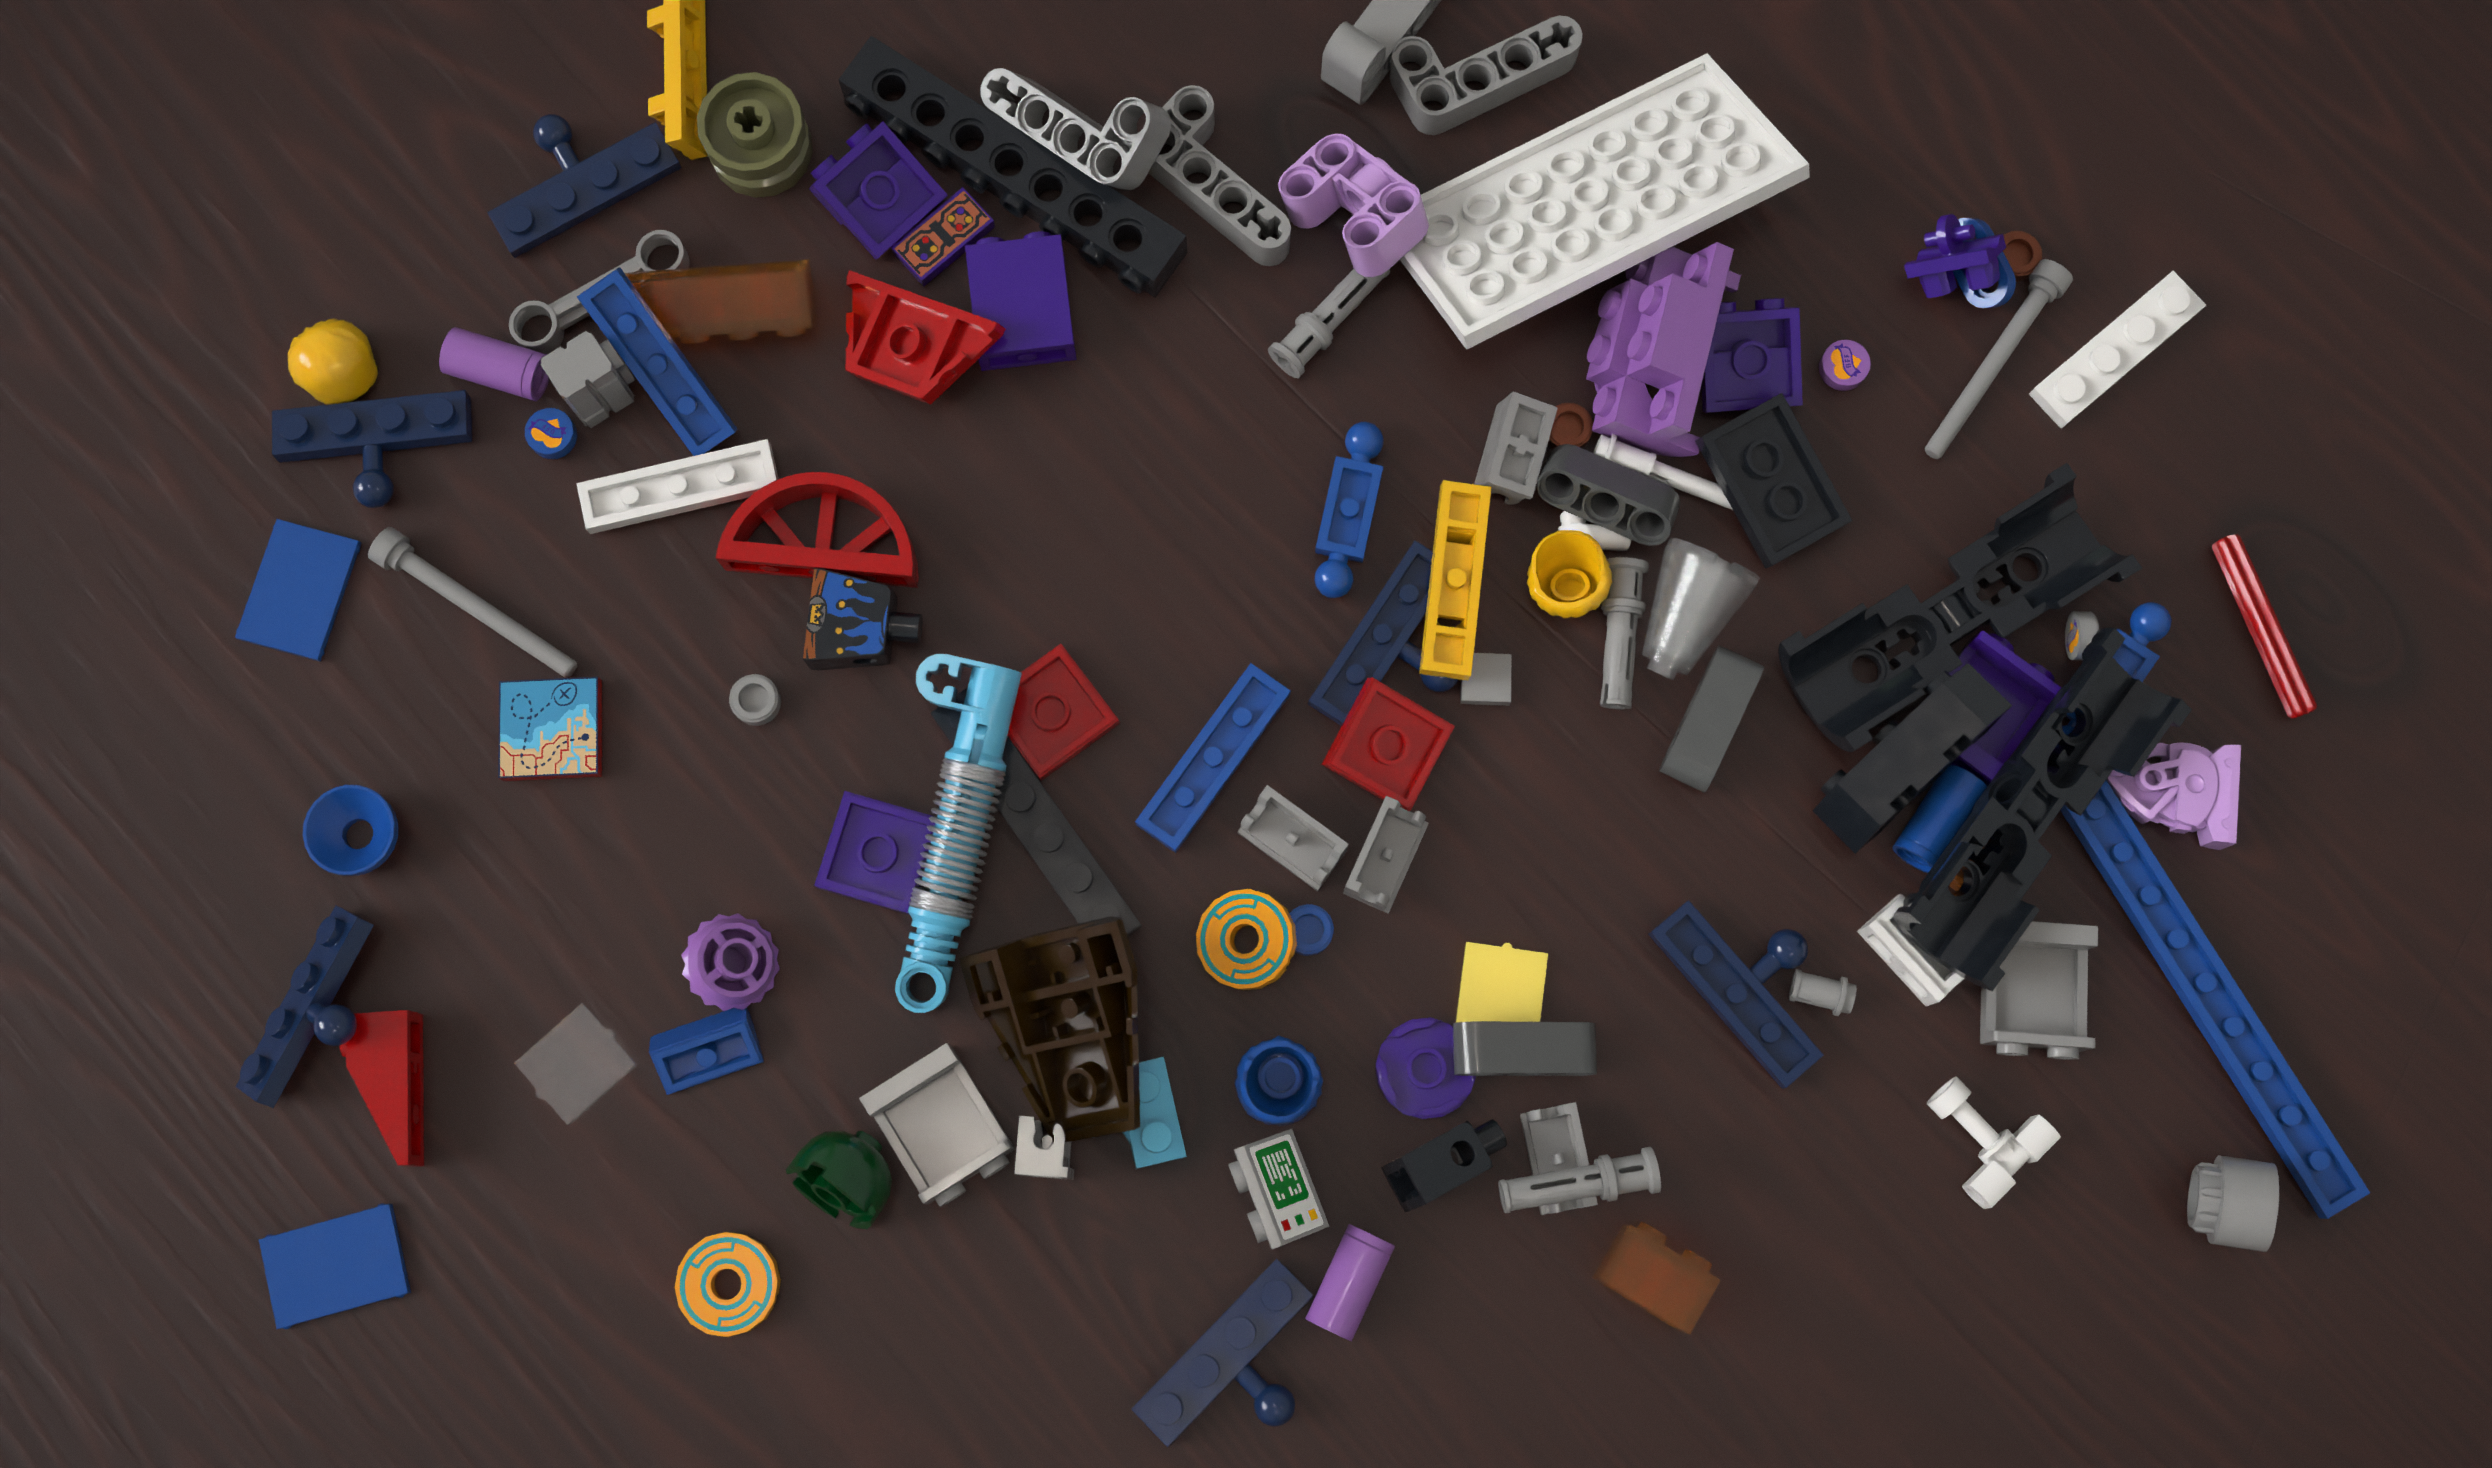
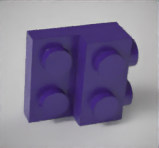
M881 122L874 130L867 123L846 141L851 150L837 161L831 154L810 173L816 181L809 188L839 224H844L875 260L948 196L884 122Z
M1784 298L1755 300V309L1736 311V302H1721L1702 380L1703 412L1753 409L1781 393L1784 395L1789 406L1803 405L1800 308L1784 307Z

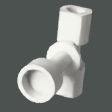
M1955 1076L1931 1096L1927 1105L1941 1119L1951 1114L1983 1147L1978 1157L1984 1164L1962 1185V1188L1983 1209L1992 1208L2016 1184L2012 1176L2026 1162H2037L2061 1136L2040 1115L2030 1116L2014 1134L2009 1129H2005L1998 1134L1966 1101L1971 1091Z

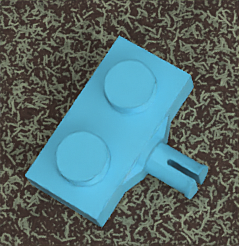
M1164 1057L1139 1062L1140 1127L1135 1130L1122 1132L1130 1143L1136 1169L1187 1157Z

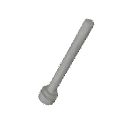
M2048 259L2039 261L2029 276V295L1924 449L1928 456L1934 459H1940L2044 305L2052 303L2054 299L2061 298L2073 281L2072 274L2064 266Z
M393 527L385 528L372 542L368 551V558L383 569H394L395 571L403 569L563 677H570L576 671L577 662L414 554V547L410 545V539Z

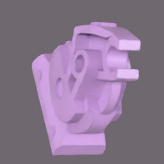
M2180 742L2170 745L2158 743L2148 758L2161 757L2160 763L2150 764L2146 760L2134 777L2113 770L2107 778V782L2127 813L2141 824L2149 821L2162 823L2170 828L2169 832L2185 834L2197 831L2199 844L2205 848L2221 850L2236 844L2241 745H2223L2211 752L2204 747L2191 743Z

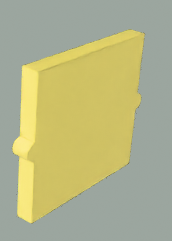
M1466 942L1456 1023L1472 1021L1540 1022L1548 953L1514 949L1510 943H1504L1500 947Z

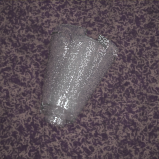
M1670 538L1667 546H1665L1642 650V656L1650 660L1647 669L1670 680H1674L1677 672L1687 676L1756 588L1760 577L1735 562L1732 564L1728 563L1712 551L1678 538Z

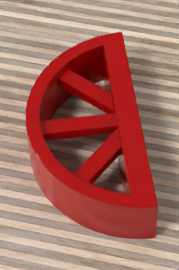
M828 472L799 473L783 477L765 485L753 493L735 511L722 533L716 553V560L725 571L813 578L814 568H820L883 585L918 588L919 574L915 550L895 510L872 488L840 474ZM821 497L815 548L805 547L776 511L797 501ZM838 499L854 502L879 517L876 522L840 550L831 549ZM765 521L784 545L747 541L759 525ZM892 531L897 541L899 555L865 552Z

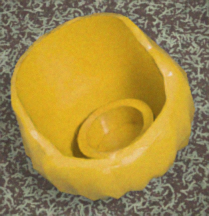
M333 318L317 322L312 327H306L303 333L293 338L288 351V370L295 384L326 405L353 402L373 386L378 375L371 345L366 334L345 320Z
M1560 530L1541 540L1532 554V560L1527 571V585L1531 598L1537 602V605L1542 610H1545L1551 616H1560L1564 619L1569 617L1578 618L1586 615L1589 611L1596 610L1607 599L1612 584V571L1599 543L1589 534L1576 530Z

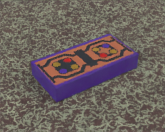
M962 187L891 246V250L924 287L966 252L965 245L975 244L996 226L989 214Z

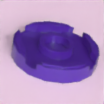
M1431 1017L1411 1019L1393 1029L1381 1044L1375 1064L1377 1084L1387 1102L1402 1114L1421 1120L1441 1118L1459 1108L1471 1093L1476 1076L1454 1075L1453 1027L1449 1023Z

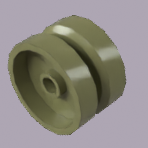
M757 72L735 74L717 83L703 98L697 115L698 137L720 180L736 193L754 198L776 196L794 187L807 172L813 155L811 132L792 90L777 78Z

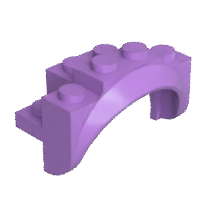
M1716 242L1692 255L1672 246L1627 269L1626 278L1628 281L1608 290L1604 294L1598 308V315L1601 317V320L1587 352V360L1590 362L1586 380L1594 382L1597 391L1592 408L1595 418L1591 431L1607 437H1611L1612 434L1617 435L1616 440L1657 455L1687 457L1699 453L1695 440L1700 437L1688 432L1691 430L1724 290L1731 293L1736 292L1741 275L1729 270L1734 251L1733 248ZM1645 383L1659 389L1653 400Z

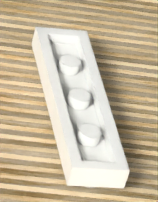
M2172 271L2039 383L2029 395L2062 429L2198 314L2206 304Z
M768 439L576 484L585 528L590 534L749 498L765 485L778 480V474L771 444Z

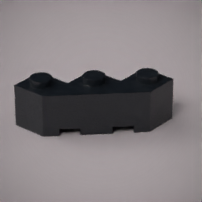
M1969 663L1952 676L1946 670L1938 675L1924 690L1928 697L1900 724L1895 720L1890 721L1873 738L1872 741L1877 745L1848 773L1840 769L1821 787L1820 790L1826 796L1813 809V812L1855 854L1878 836L1911 801L1930 787L1964 751L1982 738L2013 706Z

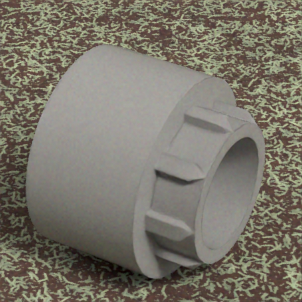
M2221 1155L2216 1157L2214 1164L2201 1162L2196 1165L2191 1175L2188 1191L2187 1219L2189 1226L2195 1232L2205 1233L2210 1244L2267 1252L2274 1237L2279 1207V1175L2276 1165L2269 1162Z

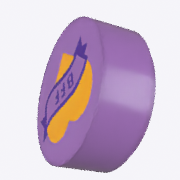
M1836 341L1825 350L1820 359V376L1829 387L1835 390H1852L1858 387L1869 373L1871 365L1869 354L1862 345L1855 341Z

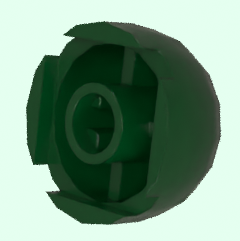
M845 1131L823 1132L813 1137L797 1153L786 1168L787 1174L797 1173L792 1184L812 1204L835 1219L839 1214V1210H842L854 1217L849 1226L858 1229H868L872 1226L883 1210L891 1192L892 1178L888 1163L880 1154L882 1146L874 1137L863 1131H857L855 1135Z

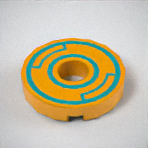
M1252 889L1230 891L1215 899L1202 914L1196 932L1197 954L1205 970L1219 983L1240 990L1262 989L1278 980L1287 970L1285 968L1289 965L1291 957H1294L1297 947L1296 927L1287 908L1272 896ZM1253 926L1259 936L1258 945L1252 952L1241 954L1235 947V935L1242 927Z
M723 1232L705 1237L688 1250L678 1266L675 1292L678 1306L691 1325L709 1335L730 1337L749 1332L767 1319L774 1308L773 1305L776 1302L777 1294H779L781 1280L777 1262L764 1244L745 1234ZM725 1269H732L737 1272L742 1283L739 1293L729 1300L720 1297L715 1289L716 1277Z

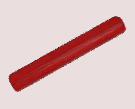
M2233 534L2219 539L2212 544V550L2287 716L2298 718L2313 712L2317 708V704L2241 537L2238 534Z

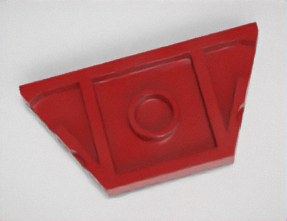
M850 270L848 272L846 285L852 289V312L846 313V332L849 335V343L846 347L845 370L855 377L931 405L1003 336L1006 330L1003 326L992 320Z

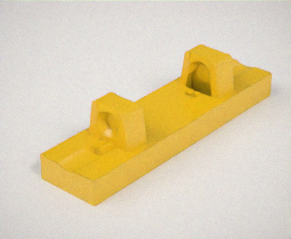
M663 0V5L647 10V28L656 32L661 38H664V93L648 98V116L653 117L661 125L665 126L666 144L681 151L683 155L691 160L707 157L708 155L698 137L697 115L703 98L707 95L705 0Z
M1443 480L1440 485L1419 674L1466 681L1471 677L1491 487ZM1438 618L1460 620L1462 622L1455 627L1441 626Z

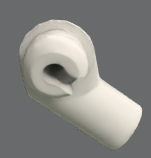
M1563 511L1560 515L1561 526L1558 527L1559 531L1576 530L1589 534L1599 543L1602 550L1627 551L1630 547L1631 539L1596 524H1586L1585 519Z

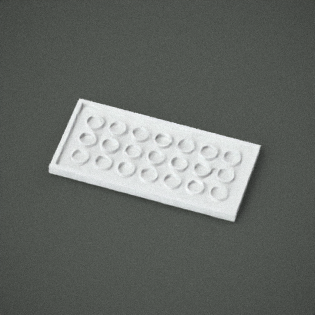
M1706 53L1421 194L1429 228L1423 239L1407 252L1400 261L1464 347L1469 349L1810 178L1809 163Z

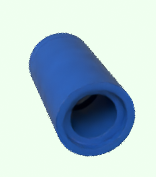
M1950 765L1931 786L1894 843L1893 851L1909 865L1928 873L1973 811L1975 803L1987 788L1986 784L1969 771L1955 765Z

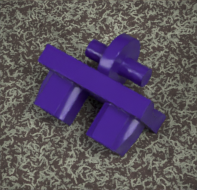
M1953 214L1940 216L1937 220L1936 231L1925 233L1924 235L1926 247L1931 248L1921 249L1918 252L1916 261L1907 262L1904 265L1907 279L1919 277L1926 297H1939L1949 294L1957 288L1953 270L1964 268L1969 289L1989 288L2000 279L1997 256L2006 248L2004 236L1999 234L1974 239L1975 228L1972 224L1961 226L1959 220Z

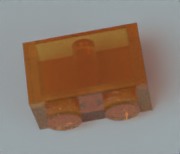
M1642 1221L1637 1228L1632 1225H1623L1594 1274L1593 1279L1677 1331L1690 1335L1721 1281L1708 1273L1712 1264L1688 1249H1685L1682 1255L1677 1254L1664 1246L1668 1238L1666 1235Z

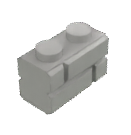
M585 331L568 341L566 349L559 347L541 358L542 364L540 365L560 396L585 426L592 428L610 417L609 411L612 410L616 413L634 402L635 395L628 385L635 381V378L608 339L599 344L592 333Z

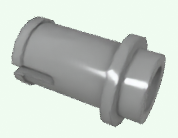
M1796 969L1790 985L1789 1001H1798L1832 1010V1015L1839 1017L1841 1012L1851 1013L1857 986L1848 983L1847 977L1841 976L1838 981Z

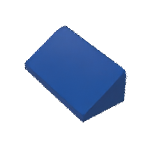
M747 1007L744 1010L732 1008L656 1034L650 1038L649 1054L667 1095L764 1062Z

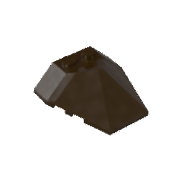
M1109 916L1050 930L958 958L974 1010L980 1020L987 1018L1002 1042L997 1047L1005 1062L1012 1059L1027 1084L1022 1088V1091L1047 1133L1053 1138V1142V1130L1056 1124L1061 1125L1063 1128L1065 1142L1131 1131L1140 1127L1137 967L1122 918Z

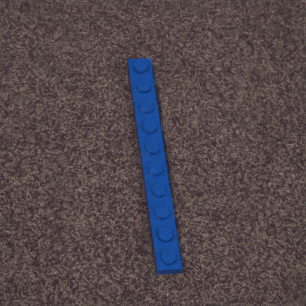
M2107 780L2081 816L2063 805L2060 810L2319 1219H2328L2370 1194L2365 1183Z

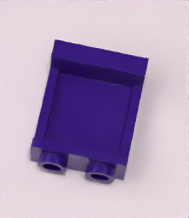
M1038 231L1025 235L1023 239L1004 241L999 237H987L978 240L976 244L965 245L972 314L997 322L1006 329L1003 336L978 359L981 370L987 371L1077 360L1061 234L1052 235L1049 232Z
M1980 631L1968 641L1959 653L1958 658L1963 664L1949 672V674L1952 676L1969 663L2013 706L1982 738L1964 751L1951 765L1969 771L1988 787L2000 768L2010 758L2061 687L2054 682L2055 677L2046 668L2036 663L2029 664L2016 655L2014 647L2005 638L1995 633L1988 634L1985 631Z

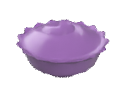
M739 913L731 916L718 914L712 921L701 922L697 932L688 936V947L681 954L685 962L682 975L690 981V991L701 996L705 1005H716L722 1011L731 1008L744 1010L751 1003L761 1002L765 992L774 988V977L780 970L777 962L779 949L772 943L771 933L762 929L757 920L746 919Z

